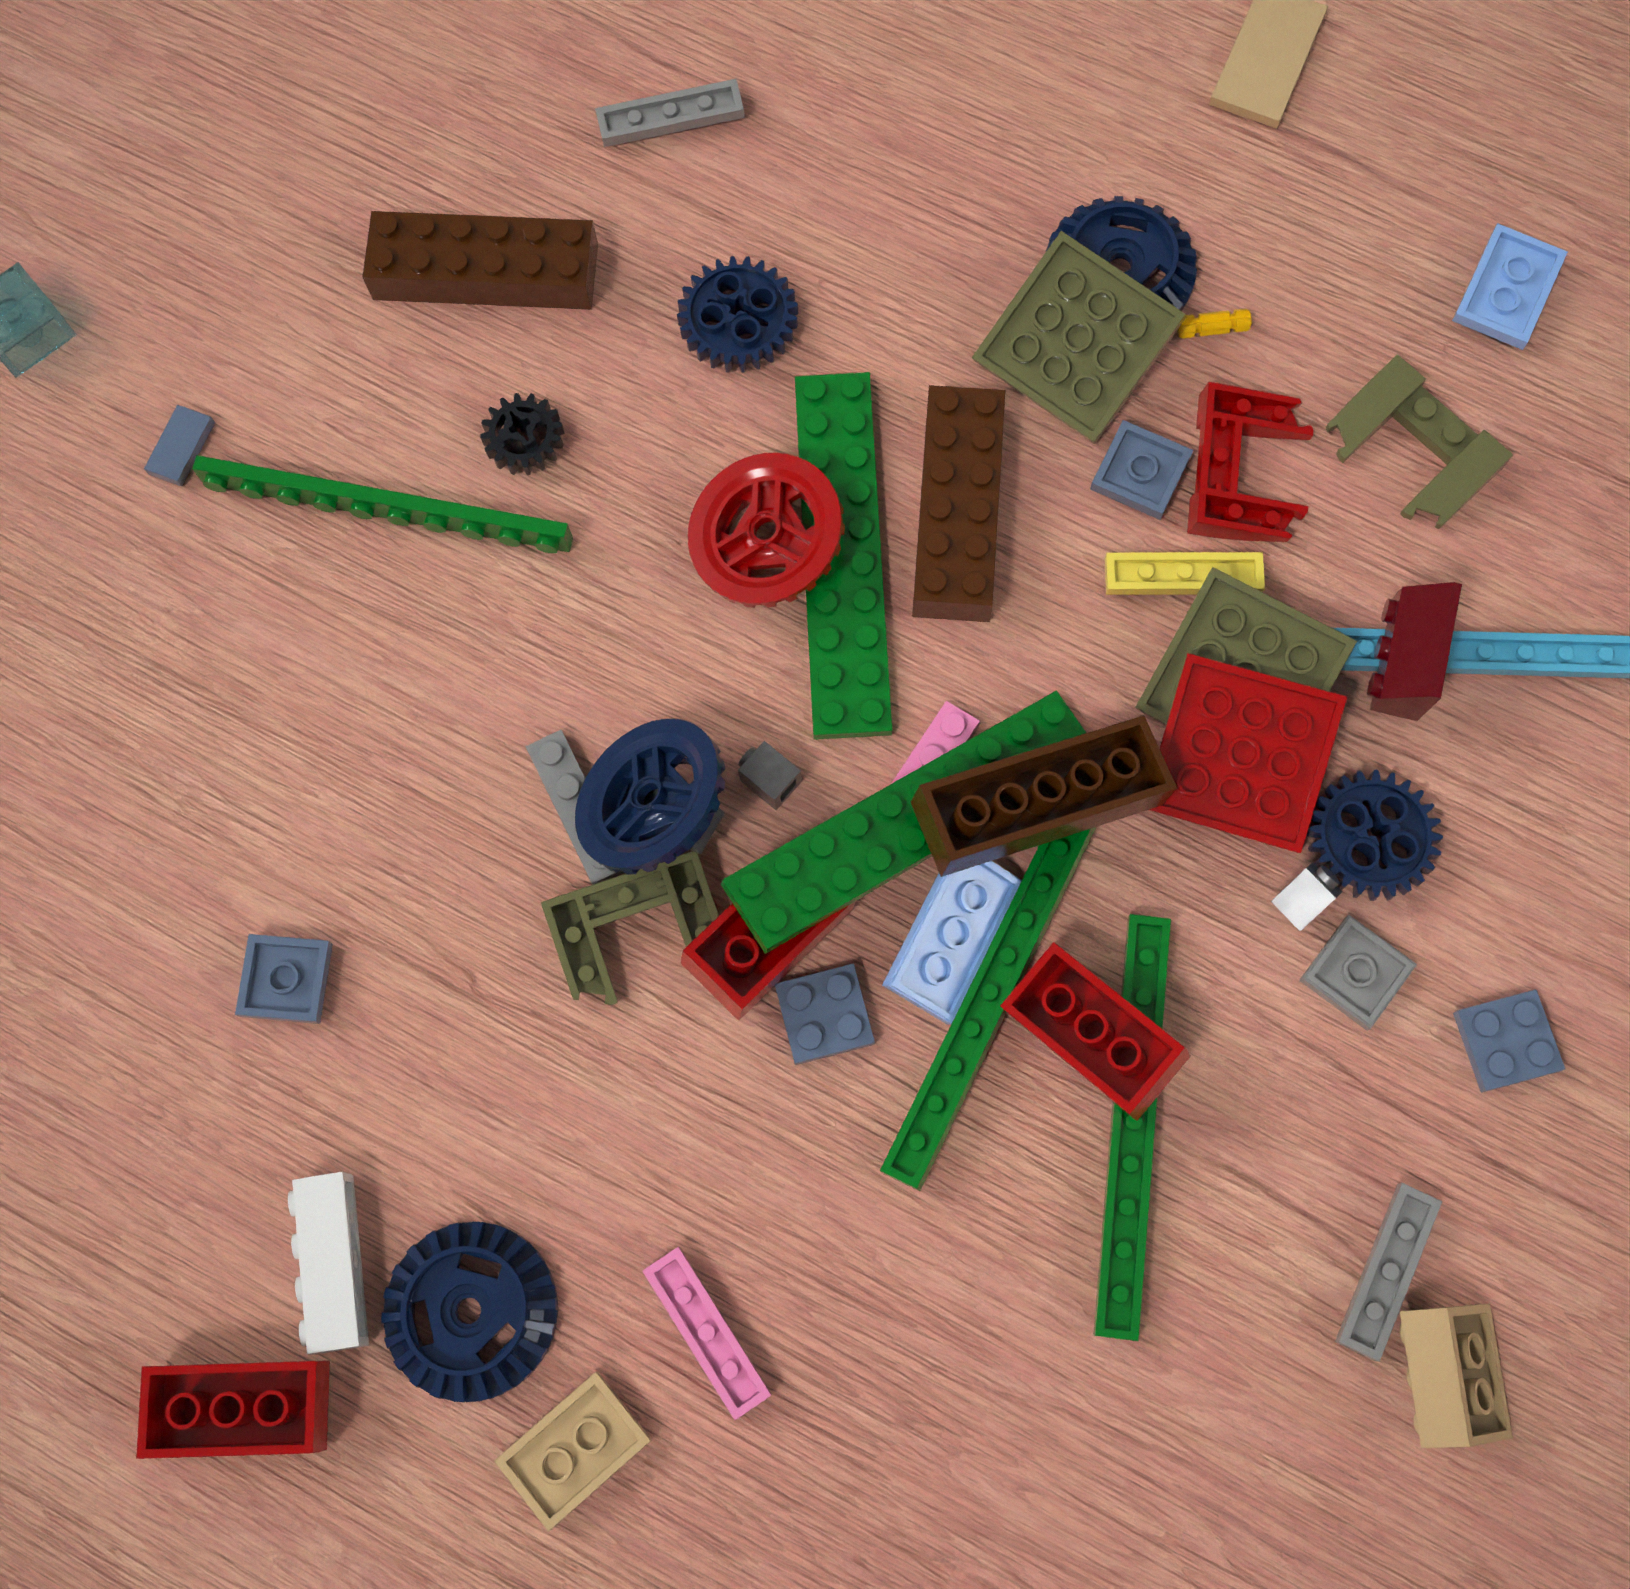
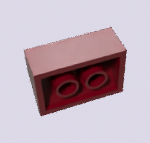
M1449 582L1405 586L1398 591L1393 599L1388 598L1386 600L1381 621L1387 623L1385 635H1380L1374 653V658L1380 660L1377 673H1372L1367 688V696L1372 697L1371 711L1418 721L1441 699L1462 584Z

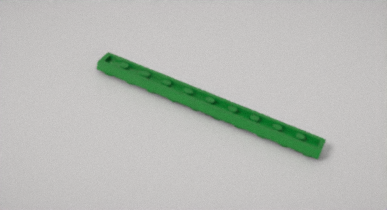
M196 455L192 468L203 482V485L216 492H226V489L240 491L241 494L253 499H262L263 496L276 498L278 501L291 506H298L299 503H304L329 513L335 512L336 509L348 511L361 519H372L373 516L386 518L389 522L399 526H408L409 523L423 525L426 529L437 533H445L446 530L461 532L463 536L474 540H481L483 537L498 539L502 544L512 547H518L520 544L532 545L542 552L551 554L557 553L558 550L570 552L573 541L568 523L198 455Z
M1096 827L1038 846L880 1169L883 1174L919 1192L921 1191L1007 1013L1000 1005L1024 978Z
M1130 914L1127 921L1121 996L1163 1029L1171 919ZM1157 1098L1138 1121L1112 1102L1093 1336L1139 1341Z

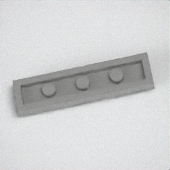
M736 79L595 108L604 147L745 118Z
M562 730L525 746L592 885L623 874L622 870L616 873L600 865L586 853L580 844L575 827V810L585 777Z
M1404 1183L1397 1184L1335 1340L1336 1343L1375 1362H1380L1442 1201Z

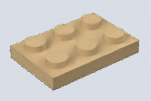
M597 1371L495 1459L494 1462L549 1532L651 1442L652 1439Z

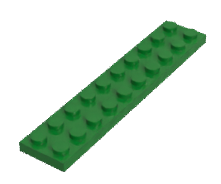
M870 372L795 376L799 457L815 465L829 479L842 504L844 511L842 519L845 525L844 535L841 536L839 543L841 550L838 556L833 557L830 563L831 570L827 575L822 574L815 581L817 586L811 591L806 589L813 739L892 736ZM801 499L802 523L807 530L815 525L814 515L807 503Z
M1056 690L724 878L721 886L766 954L932 857L911 805L919 785L1085 734L1086 731Z

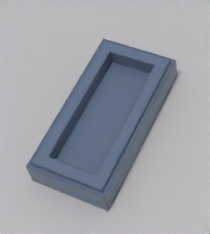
M177 405L144 470L151 476L182 487L194 465L196 455H199L215 424L212 417Z

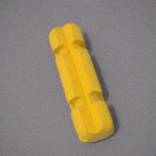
M1245 308L1236 309L1233 314H1230L1227 310L1198 314V318H1195L1193 314L1186 315V319L1177 330L1180 338L1195 337V333H1198L1199 336L1230 333V329H1233L1234 332L1248 331L1252 324L1251 313L1249 309Z

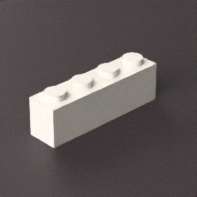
M337 1172L292 1180L293 1191L288 1193V1208L291 1216H295L297 1233L292 1235L291 1246L294 1258L299 1259L300 1276L296 1277L295 1292L298 1302H303L304 1320H301L299 1323L301 1345L303 1347L306 1346L307 1354H321L369 1346L353 1175Z

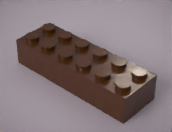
M371 211L362 277L373 300L592 310L598 241L593 220Z
M929 385L912 617L990 622L993 606L1006 390Z
M1143 715L921 784L911 801V805L939 874L943 877L1162 806L1177 787L1148 722Z

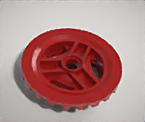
M762 453L743 458L718 473L698 497L688 526V548L691 560L703 581L715 593H718L731 603H741L745 607L755 608L756 605H764L767 608L776 607L778 602L784 600L790 603L798 599L797 595L806 589L811 591L816 587L815 581L822 574H828L831 570L830 563L833 557L839 555L841 550L840 538L844 535L845 531L842 514H844L842 504L835 488L824 473L815 465L800 457L785 453ZM799 498L807 503L814 515L815 525L807 530L791 503ZM749 505L733 533L728 535L734 520ZM767 522L775 523L776 530L772 537L766 540L757 538V531L762 524ZM786 567L784 572L774 576L763 578L751 577V570Z

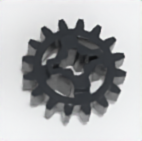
M519 393L514 394V402L508 403L505 398H501L502 408L497 410L490 407L488 411L492 420L485 419L481 422L485 432L480 434L483 445L486 446L484 449L488 458H494L495 464L499 469L508 464L512 475L516 474L519 467L524 468L526 475H531V466L537 465L542 471L545 470L543 461L546 458L552 461L557 459L553 448L560 449L564 446L560 436L565 434L562 422H559L558 411L556 409L551 410L546 399L537 404L535 395L530 393L526 401H522ZM517 427L521 430L522 433L524 432L525 435L528 436L529 441H527L523 435H520V433L516 429Z

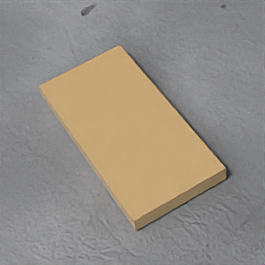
M1253 0L1211 96L1209 105L1277 129L1328 6L1312 0Z

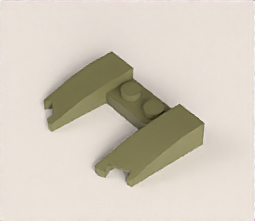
M1397 354L1328 423L1326 430L1330 432L1335 428L1339 429L1345 447L1338 449L1336 455L1344 463L1392 417L1447 465L1401 511L1400 515L1411 520L1416 509L1437 515L1439 517L1435 528L1440 529L1505 467L1513 454L1486 430H1483L1478 435L1422 387L1426 378Z
M692 851L680 855L669 864L665 862L659 863L657 869L651 872L639 869L636 874H623L541 902L573 1000H579L580 992L606 995L604 1004L613 1005L618 1003L594 928L671 903L685 947H687L719 916L698 853Z

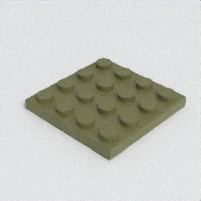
M1060 231L974 353L972 359L1093 444H1096L1184 322L1186 314L1063 231Z
M1212 567L1135 708L1167 725L1187 653L1330 691L1357 641Z

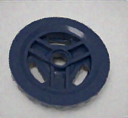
M1114 196L1112 201L1104 202L1102 198L1093 200L1090 206L1084 207L1080 205L1074 209L1070 217L1065 216L1060 221L1057 230L1052 233L1047 247L1048 250L1060 231H1063L1109 263L1115 259L1126 260L1131 268L1124 273L1142 285L1159 269L1166 276L1158 285L1150 290L1181 311L1191 296L1197 276L1196 251L1190 245L1191 238L1188 232H1182L1179 228L1180 222L1174 216L1168 218L1164 215L1162 207L1155 205L1151 208L1144 205V200L1135 198L1134 202L1124 201L1123 196ZM1112 225L1131 226V227L1140 229V230H1142V231H1144V232L1135 231V230H1129V229H1123V228H1117V227H1111V226H1112Z
M681 719L651 721L632 729L617 739L592 766L577 799L575 827L580 844L586 853L610 871L617 873L622 870L627 875H633L639 869H643L646 872L654 871L659 863L665 862L669 864L689 850L705 833L714 813L718 811L720 806L718 794L724 791L725 780L721 777L725 770V764L719 757L721 751L718 746L697 725ZM678 764H689L692 766L694 780L690 784L675 769ZM658 789L655 799L651 803L644 805L646 795L650 791Z
M474 1221L450 1224L445 1228L434 1230L406 1251L405 1257L400 1263L396 1264L392 1271L393 1276L389 1286L385 1288L383 1296L385 1303L384 1311L381 1313V1323L384 1324L386 1336L384 1341L395 1360L393 1362L410 1379L409 1382L439 1399L453 1402H475L502 1395L526 1380L546 1355L554 1337L558 1316V1298L555 1283L540 1253L522 1236L509 1229L490 1223ZM467 1254L500 1263L502 1266L498 1279L460 1269L459 1265L462 1255ZM467 1298L477 1300L481 1307L479 1318L471 1324L462 1322L458 1316L459 1305ZM424 1300L434 1343L425 1346L419 1338L415 1325V1303ZM509 1323L516 1330L513 1338L486 1364L478 1353Z

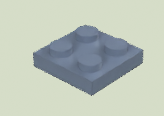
M1123 420L1092 481L1090 490L1161 520L1191 458L1193 450Z
M248 934L235 1015L245 1018L320 1024L333 944L325 940Z
M854 963L780 982L775 985L795 1065L875 1045Z
M1537 990L1457 1010L1453 1013L1481 1093L1566 1070Z

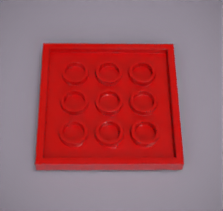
M1187 653L1160 745V751L1177 789L1162 806L1150 809V811L1301 854L1347 696Z

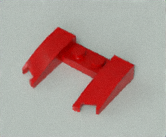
M1210 381L1206 384L1198 399L1196 429L1200 430L1195 493L1191 496L1189 503L1187 534L1243 541L1288 542L1292 534L1285 531L1293 517L1302 520L1308 512V506L1237 493L1242 436L1310 440L1313 437L1314 430L1312 426L1299 427L1293 415L1292 409L1302 404L1300 398Z

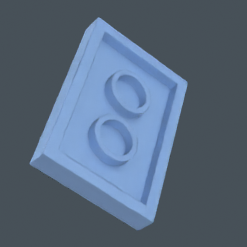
M1497 223L1452 321L1523 350L1530 339L1568 251Z

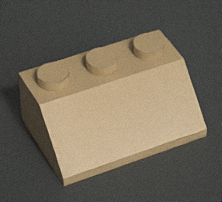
M1490 1303L1400 1311V1337L1406 1348L1408 1361L1407 1381L1413 1393L1415 1406L1414 1426L1420 1437L1421 1448L1473 1447L1512 1439Z

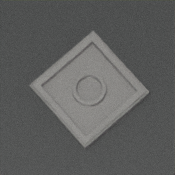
M1348 915L1299 981L1368 1031L1375 1024L1417 964L1352 916Z

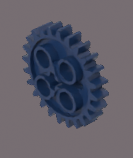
M734 256L730 257L729 266H724L719 259H716V270L712 271L704 265L702 266L703 278L692 275V287L683 286L684 299L678 300L680 313L677 314L678 325L682 326L680 327L682 339H687L689 351L697 349V356L700 362L710 356L711 368L714 369L720 362H724L726 372L729 373L733 364H738L741 372L745 373L747 363L752 362L753 366L759 370L761 358L764 357L768 362L773 363V350L784 354V341H793L792 329H797L798 327L796 317L798 315V303L794 302L795 291L794 289H788L787 277L778 279L776 267L765 272V262L763 260L753 267L751 266L749 256H746L742 265H737ZM726 290L736 291L735 293L729 295L722 293ZM761 303H766L770 305L766 308L756 307V305ZM711 320H718V321H720V323H718V324H716V325H707V324H706L707 322H709V321H711ZM743 334L754 335V337L750 339L740 338V336Z
M1361 770L1355 773L1352 782L1344 775L1337 782L1338 788L1330 784L1324 791L1327 798L1320 796L1316 801L1315 806L1320 811H1313L1311 821L1317 825L1308 829L1307 836L1317 838V841L1308 847V851L1320 852L1321 857L1315 864L1318 867L1327 865L1329 870L1340 878L1338 887L1341 890L1347 885L1353 886V898L1359 897L1364 890H1367L1370 901H1375L1382 890L1388 901L1396 896V888L1402 895H1406L1412 890L1410 883L1418 887L1425 881L1422 873L1429 874L1435 869V866L1429 860H1435L1441 855V851L1431 846L1443 839V835L1432 832V829L1441 820L1438 818H1428L1427 815L1433 809L1434 804L1421 805L1419 800L1423 796L1424 791L1420 790L1414 794L1409 793L1410 780H1406L1400 786L1395 785V773H1391L1384 781H1381L1378 770H1374L1368 780H1366ZM1362 802L1368 803L1370 808L1369 812L1367 808L1362 804ZM1380 805H1388L1394 809L1396 820L1386 818L1381 812ZM1347 812L1352 814L1357 821V827H1349L1344 824L1341 819V813ZM1371 830L1372 834H1379L1381 839L1378 841L1376 836H1369L1367 832ZM1392 843L1401 844L1407 852L1406 859L1399 858L1393 853L1391 849ZM1353 850L1362 852L1368 860V865H1357L1352 859L1351 852ZM1379 859L1386 866V869L1380 868Z

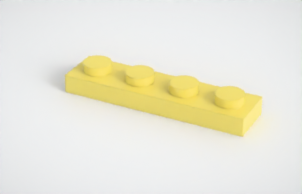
M1263 552L1106 553V595H1197L1212 567L1263 592L1265 590Z

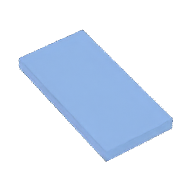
M993 861L943 877L938 873L882 986L945 1024L951 1025L1022 880Z

